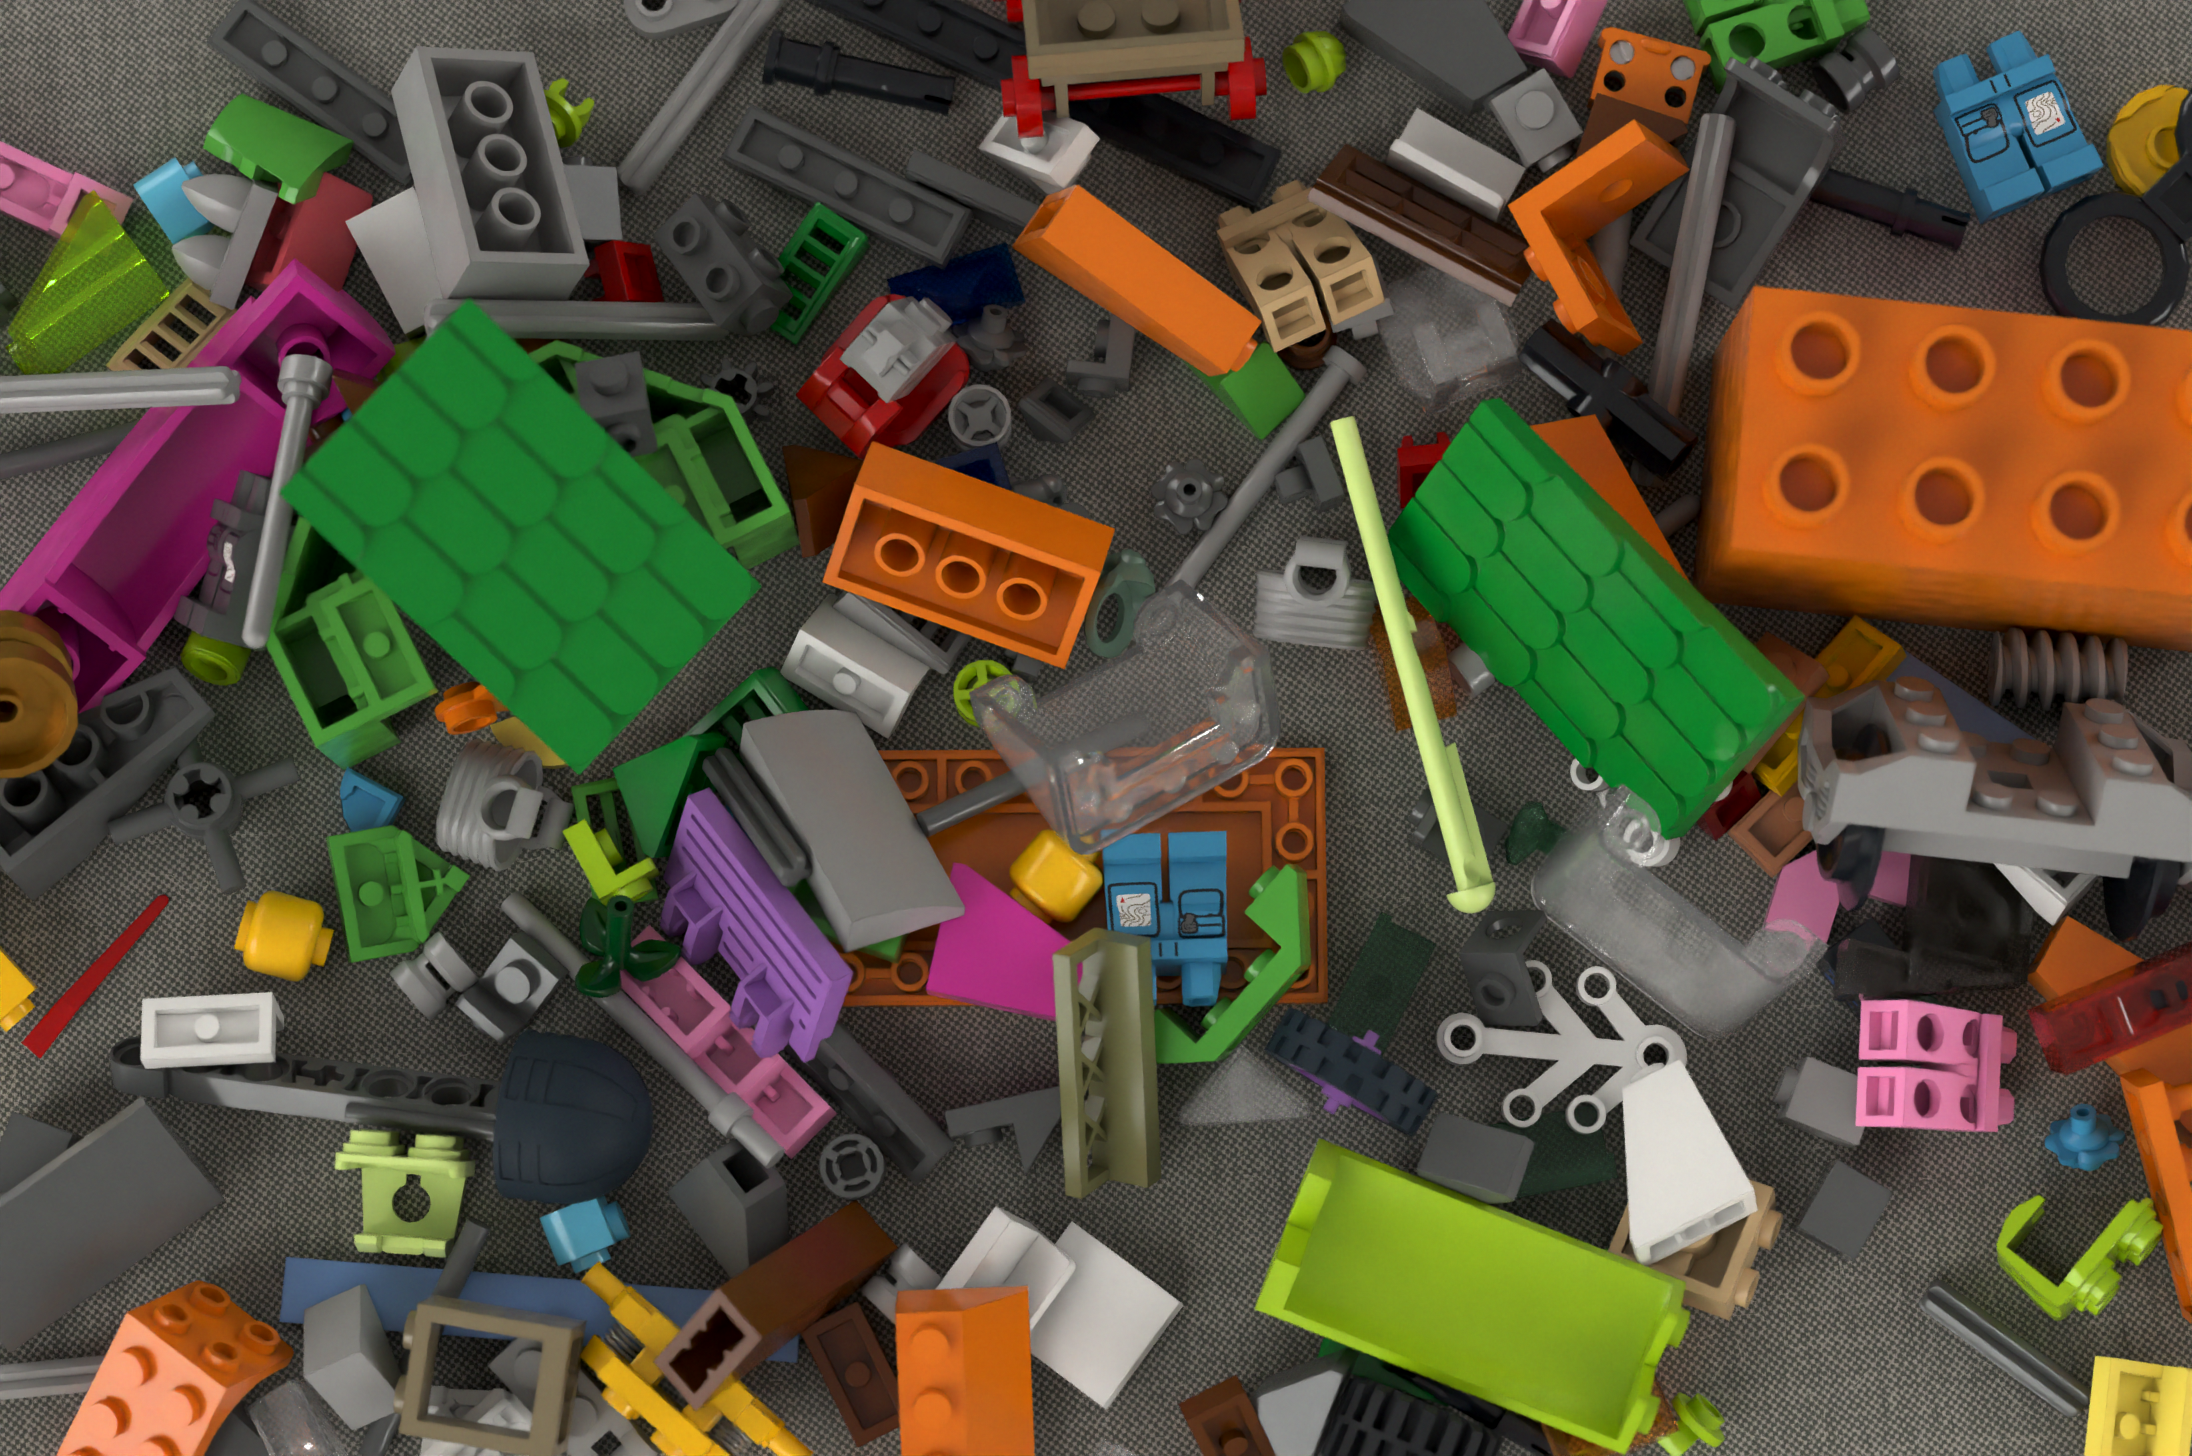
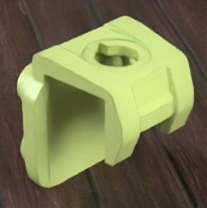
M350 1130V1142L343 1143V1150L336 1152L334 1169H362L363 1233L354 1234V1243L357 1250L367 1253H381L384 1251L386 1253L408 1255L424 1253L426 1257L447 1258L456 1238L467 1177L475 1176L476 1160L469 1159V1149H463L464 1137L428 1133L425 1135L416 1134L415 1147H409L408 1154H404L405 1145L399 1144V1131ZM408 1174L421 1176L420 1186L427 1191L430 1197L431 1205L429 1212L423 1219L417 1222L403 1220L394 1209L393 1201L395 1194L400 1188L407 1185Z

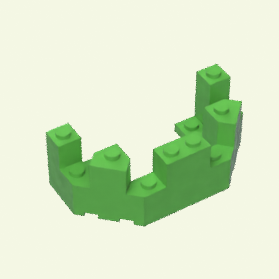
M558 340L528 354L579 406L580 399L575 363L603 358L585 352L583 348ZM644 368L650 414L657 438L658 450L655 453L632 458L723 548L732 547L739 563L746 570L799 545V538L791 513L733 398L707 388L702 390L672 380L669 376ZM302 516V518L299 517L284 558L283 572L280 578L270 635L266 646L316 748L345 771L347 767L351 768L401 743L389 716L437 693L438 690L396 604Z

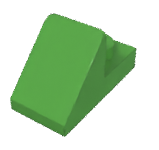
M1266 340L1260 345L1257 343L1251 357L1237 372L1230 369L1227 374L1209 377L1181 359L1260 442L1281 425L1306 397L1277 353H1274Z

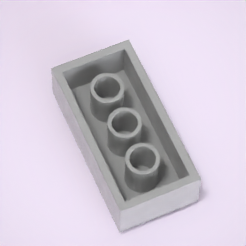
M416 46L391 89L442 298L467 299L470 297L471 299L566 301L590 264L534 52Z

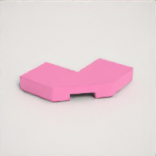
M1816 850L1783 866L1779 871L1761 930L1823 949L1826 947L1840 900L1836 883L1825 881L1820 875ZM1882 851L1875 881L1868 897L1900 908L1906 906L1921 855Z

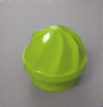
M1305 31L1295 36L1293 44L1283 50L1282 61L1290 82L1298 91L1304 94L1313 90L1322 93L1331 89L1338 76L1346 70L1345 57L1347 54L1343 44L1329 32Z

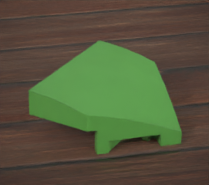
M393 825L326 837L348 963L415 951L419 944H424L436 922L470 877V875L457 866L451 865L415 840L411 834L405 830H399Z

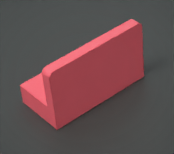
M324 172L315 197L292 204L277 195L244 284L259 291H265L285 267L296 258L338 293L343 288L357 248V243L345 221L370 209L373 196L328 172ZM278 182V195H279V192H280V189H281V185H282V184L279 183V182Z

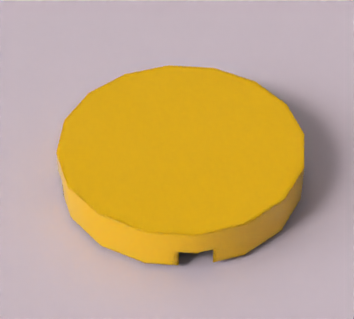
M2158 85L2137 93L2116 114L2106 137L2107 164L2116 184L2125 193L2141 196L2179 159L2174 132L2180 104L2188 94V90L2174 88L2175 85Z

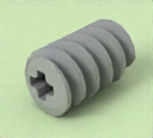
M2010 627L2001 642L1999 631L1996 630L1991 642L1987 667L1990 704L1998 706L2005 690L2012 689L2016 708L2022 709L2025 707L2031 691L2038 692L2042 711H2050L2057 694H2062L2064 701L2079 704L2082 697H2089V699H2111L2121 705L2124 699L2128 671L2127 644L2123 638H2111L2103 651L2102 643L2098 636L2086 635L2079 647H2077L2073 634L2063 632L2059 634L2052 646L2050 636L2046 630H2035L2030 636L2028 643H2026L2024 632L2021 628Z

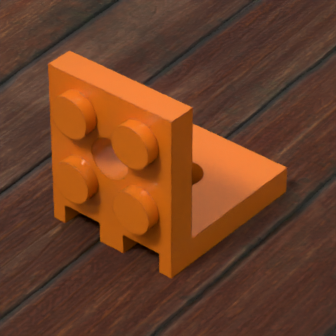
M1635 119L1507 205L1530 245L1523 251L1528 264L1541 281H1550L1559 297L1552 305L1565 328L1571 334L1582 333L1594 347L1603 345L1622 357L1641 345L1643 341L1586 240L1690 170L1676 147Z

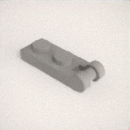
M515 1337L489 1361L487 1366L533 1414L543 1342ZM580 1363L567 1449L571 1456H605L594 1444L609 1430L621 1442V1445L609 1456H657L660 1451L650 1440V1437L633 1419L628 1420L600 1395L604 1388Z

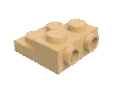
M1751 1179L1749 1181L1754 1188L1758 1211L1647 1266L1686 1282L1683 1304L1726 1320H1730L1736 1305L1747 1308L1751 1303L1760 1272L1751 1269L1759 1247L1768 1250L1772 1249L1783 1220V1213L1774 1211L1776 1207L1774 1188ZM1627 1203L1608 1251L1637 1262L1630 1239L1629 1205Z

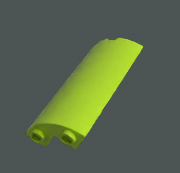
M1321 1138L1318 1139L1290 1209V1215L1281 1239L1273 1254L1254 1308L1255 1310L1623 1455L1626 1454L1636 1431L1644 1435L1648 1434L1660 1403L1659 1397L1651 1395L1657 1364L1666 1345L1674 1348L1679 1346L1690 1319L1691 1311L1681 1308L1686 1285L1685 1281Z

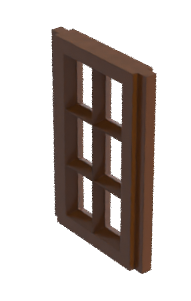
M1348 144L1343 146L1325 168L1308 194L1307 200L1510 307L1534 272L1523 253L1530 246L1525 237Z

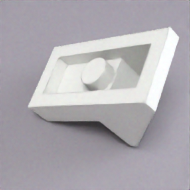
M1042 111L1044 137L1018 139L1016 117L1004 118L1002 114L978 149L985 156L1044 196L1071 187L1091 158L1090 152L1100 140L1086 124L1068 117L1056 118V113L1051 111Z

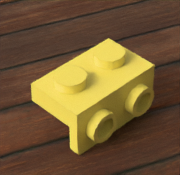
M2095 1356L2084 1456H2189L2192 1436V1368Z

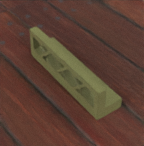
M1095 927L1053 953L1065 1195L1083 1199L1108 1180L1149 1188L1162 1178L1151 938ZM1082 962L1083 975L1078 985L1077 964ZM1086 1026V1036L1081 1046V1035ZM1089 1085V1096L1084 1106V1095ZM1092 1145L1093 1164L1087 1168V1155Z

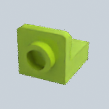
M584 819L562 831L603 905H607L609 900L617 895L627 896L635 902L653 890L649 881L658 877L660 872L651 857L616 874L613 867L624 861L606 828L594 833L591 826Z

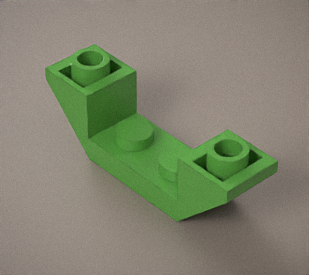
M1286 864L1280 871L1273 865L1263 873L1248 892L1254 901L1244 913L1282 948L1276 954L1270 948L1266 949L1250 965L1243 975L1250 984L1234 1001L1225 996L1208 1012L1200 1023L1207 1030L1202 1037L1170 1007L1157 1009L1154 1012L1156 1064L1226 1060L1311 965L1307 873L1297 864Z

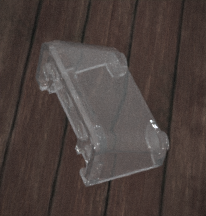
M1182 579L1156 592L1141 604L1134 619L1133 632L1136 647L1036 700L1031 686L1017 675L1009 674L997 677L969 692L974 718L980 729L1057 837L1078 854L1089 855L1098 852L1256 765L1270 754L1280 736V718L1269 650Z
M1624 784L1594 794L1537 868L1531 880V896L1534 905L1538 910H1543L1549 920L1693 1033L1705 1039H1724L1735 1035L1810 973L1829 948L1828 944L1805 926L1793 920L1777 919L1765 923L1753 934L1748 942H1741L1735 939L1643 866L1660 840L1661 825L1657 813L1652 807Z

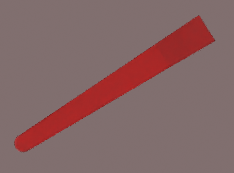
M163 894L159 895L64 993L21 1043L41 1059L80 1007L168 905L169 898Z

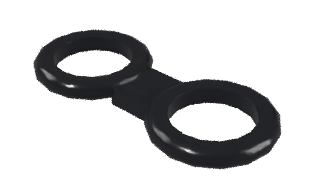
M2192 88L2180 104L2174 132L2179 159L2141 196L2111 191L2082 198L2061 212L2045 235L2038 267L2043 294L2058 317L2157 327L2168 320L2183 298L2190 270L2186 242L2192 237ZM2109 217L2134 221L2147 230L2160 249L2163 265L2159 287L2149 302L2133 313L2117 316L2095 312L2079 301L2069 285L2065 266L2069 246L2078 232L2094 220Z

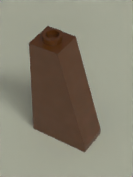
M855 1199L718 1287L653 1362L693 1409L697 1411L866 1284L898 1247Z

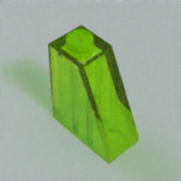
M95 189L89 191L81 199L7 329V332L14 341L7 345L5 349L24 375H33L36 372L39 374L61 373L171 294L170 290Z

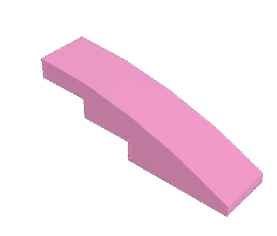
M649 924L631 942V946L633 947L649 939L665 940ZM682 957L679 958L669 971L645 982L635 979L625 969L620 971L621 988L727 1094L737 1093L754 1110L752 1118L785 1149V1154L791 1159L837 1114L778 1053L771 1058L762 1059L751 1047L755 1030L752 1027L739 1030L729 1018V1012L732 1011L731 1006Z

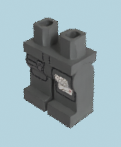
M241 469L231 503L215 498L210 517L218 520V522L212 527L207 536L206 547L210 562L199 597L194 599L181 595L174 620L202 636L263 652L265 645L260 648H251L246 645L242 632L273 478ZM293 523L290 526L287 544H290L296 527Z

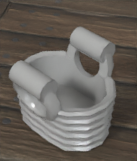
M1300 535L1296 542L1295 552L1286 564L1285 571L1259 569L1255 572L1257 582L1254 586L1257 591L1253 596L1256 600V606L1253 608L1255 611V618L1252 620L1254 623L1253 636L1272 641L1337 649L1367 650L1369 648L1368 638L1372 636L1370 626L1374 624L1372 615L1376 612L1374 604L1378 601V598L1376 597L1373 582L1352 579V568L1346 554L1347 541ZM1301 566L1336 570V581L1326 589L1317 590L1311 588L1304 583L1301 577Z
M480 738L470 740L456 756L446 784L436 820V843L443 852H451L453 856L460 855L463 860L471 859L474 864L481 863L484 868L492 867L496 872L508 869L516 860L522 848L532 851L553 848L561 851L565 840L562 831L569 827L575 805L563 801L553 790L542 786V760L535 751H525L523 747L514 749L512 745L504 747L502 743L494 745L490 740L483 742ZM544 800L547 802L538 835L537 837H531L541 801Z

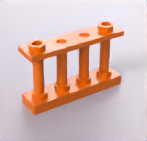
M2143 1067L2120 1074L2119 1078L2151 1199L2154 1202L2153 1207L2157 1213L2156 1218L2164 1226L2160 1233L2183 1318L2192 1324V1190L2190 1182H2192V1147L2188 1148L2185 1143L2179 1144L2174 1121L2181 1119V1112L2192 1109V1081L2172 1087L2169 1082L2163 1083V1080Z

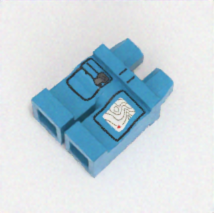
M2021 31L2002 37L1989 44L1986 48L1997 74L1991 78L1979 82L1967 53L1938 64L1932 71L1937 93L1941 100L1933 112L1940 128L1943 127L1949 149L1980 225L2032 204L2037 198L2042 200L2090 180L2104 166L2094 144L2088 145L2070 109L2064 88L2054 74L2056 70L2049 54L2037 58Z
M1227 831L1168 833L1169 902H1162L1160 833L1102 835L1107 930L1151 938L1154 1006L1157 1005L1156 976H1181L1182 1005H1216L1221 975L1226 974Z

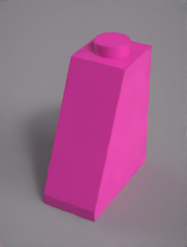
M953 862L950 881L965 906V912L963 916L940 923L926 986L928 995L1056 1022L1053 953L1069 944L1070 941L970 867ZM1082 962L1077 964L1078 985L1083 975Z

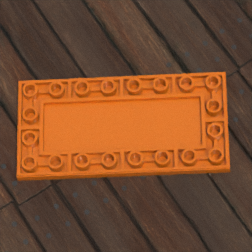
M1325 748L1116 749L939 833L926 837L949 879L953 862L964 864L1015 900L1009 893L1015 886L1010 879L1009 868L1042 830H1054L1065 837L1074 828L1101 852L1102 835L1160 833L1162 902H1169L1168 833L1227 831L1226 974L1221 975L1217 1003L1225 996L1234 1001L1250 984L1243 977L1244 973L1266 949L1270 948L1276 954L1282 948L1248 917L1244 911L1254 901L1248 894L1254 883L1271 866L1275 865L1281 871L1286 864H1297L1307 873L1311 965L1276 1004L1328 1003ZM1056 749L878 750L916 818V815L924 810ZM1101 853V855L1095 860V863L1103 872V862ZM1104 885L1075 920L1063 923L1054 919L1049 926L1070 942L1095 927L1107 929ZM940 923L909 932L898 964L857 950L845 953L841 945L830 942L853 972L842 1007H970L979 1005L928 995L926 991ZM1156 976L1157 1005H1182L1181 976Z

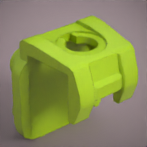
M2037 1195L2015 1207L2005 1219L1997 1242L1998 1264L2041 1310L2056 1321L2067 1317L2074 1308L2078 1309L2081 1313L2088 1309L2095 1316H2098L2121 1288L2118 1283L2122 1276L2113 1270L2116 1264L2115 1261L2118 1259L2125 1263L2129 1260L2139 1267L2161 1241L2162 1236L2159 1234L2164 1228L2163 1225L2155 1220L2157 1213L2153 1210L2154 1202L2151 1199L2145 1197L2138 1203L2132 1198L2076 1263L2059 1287H2057L2014 1253L2045 1215V1210L2042 1209L2045 1199Z

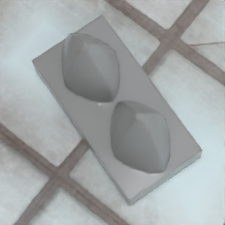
M209 174L184 181L181 186L188 200L207 220L231 232L229 238L211 234L193 236L173 244L171 250L182 271L194 283L210 290V302L234 310L278 195V182L249 180L229 174Z

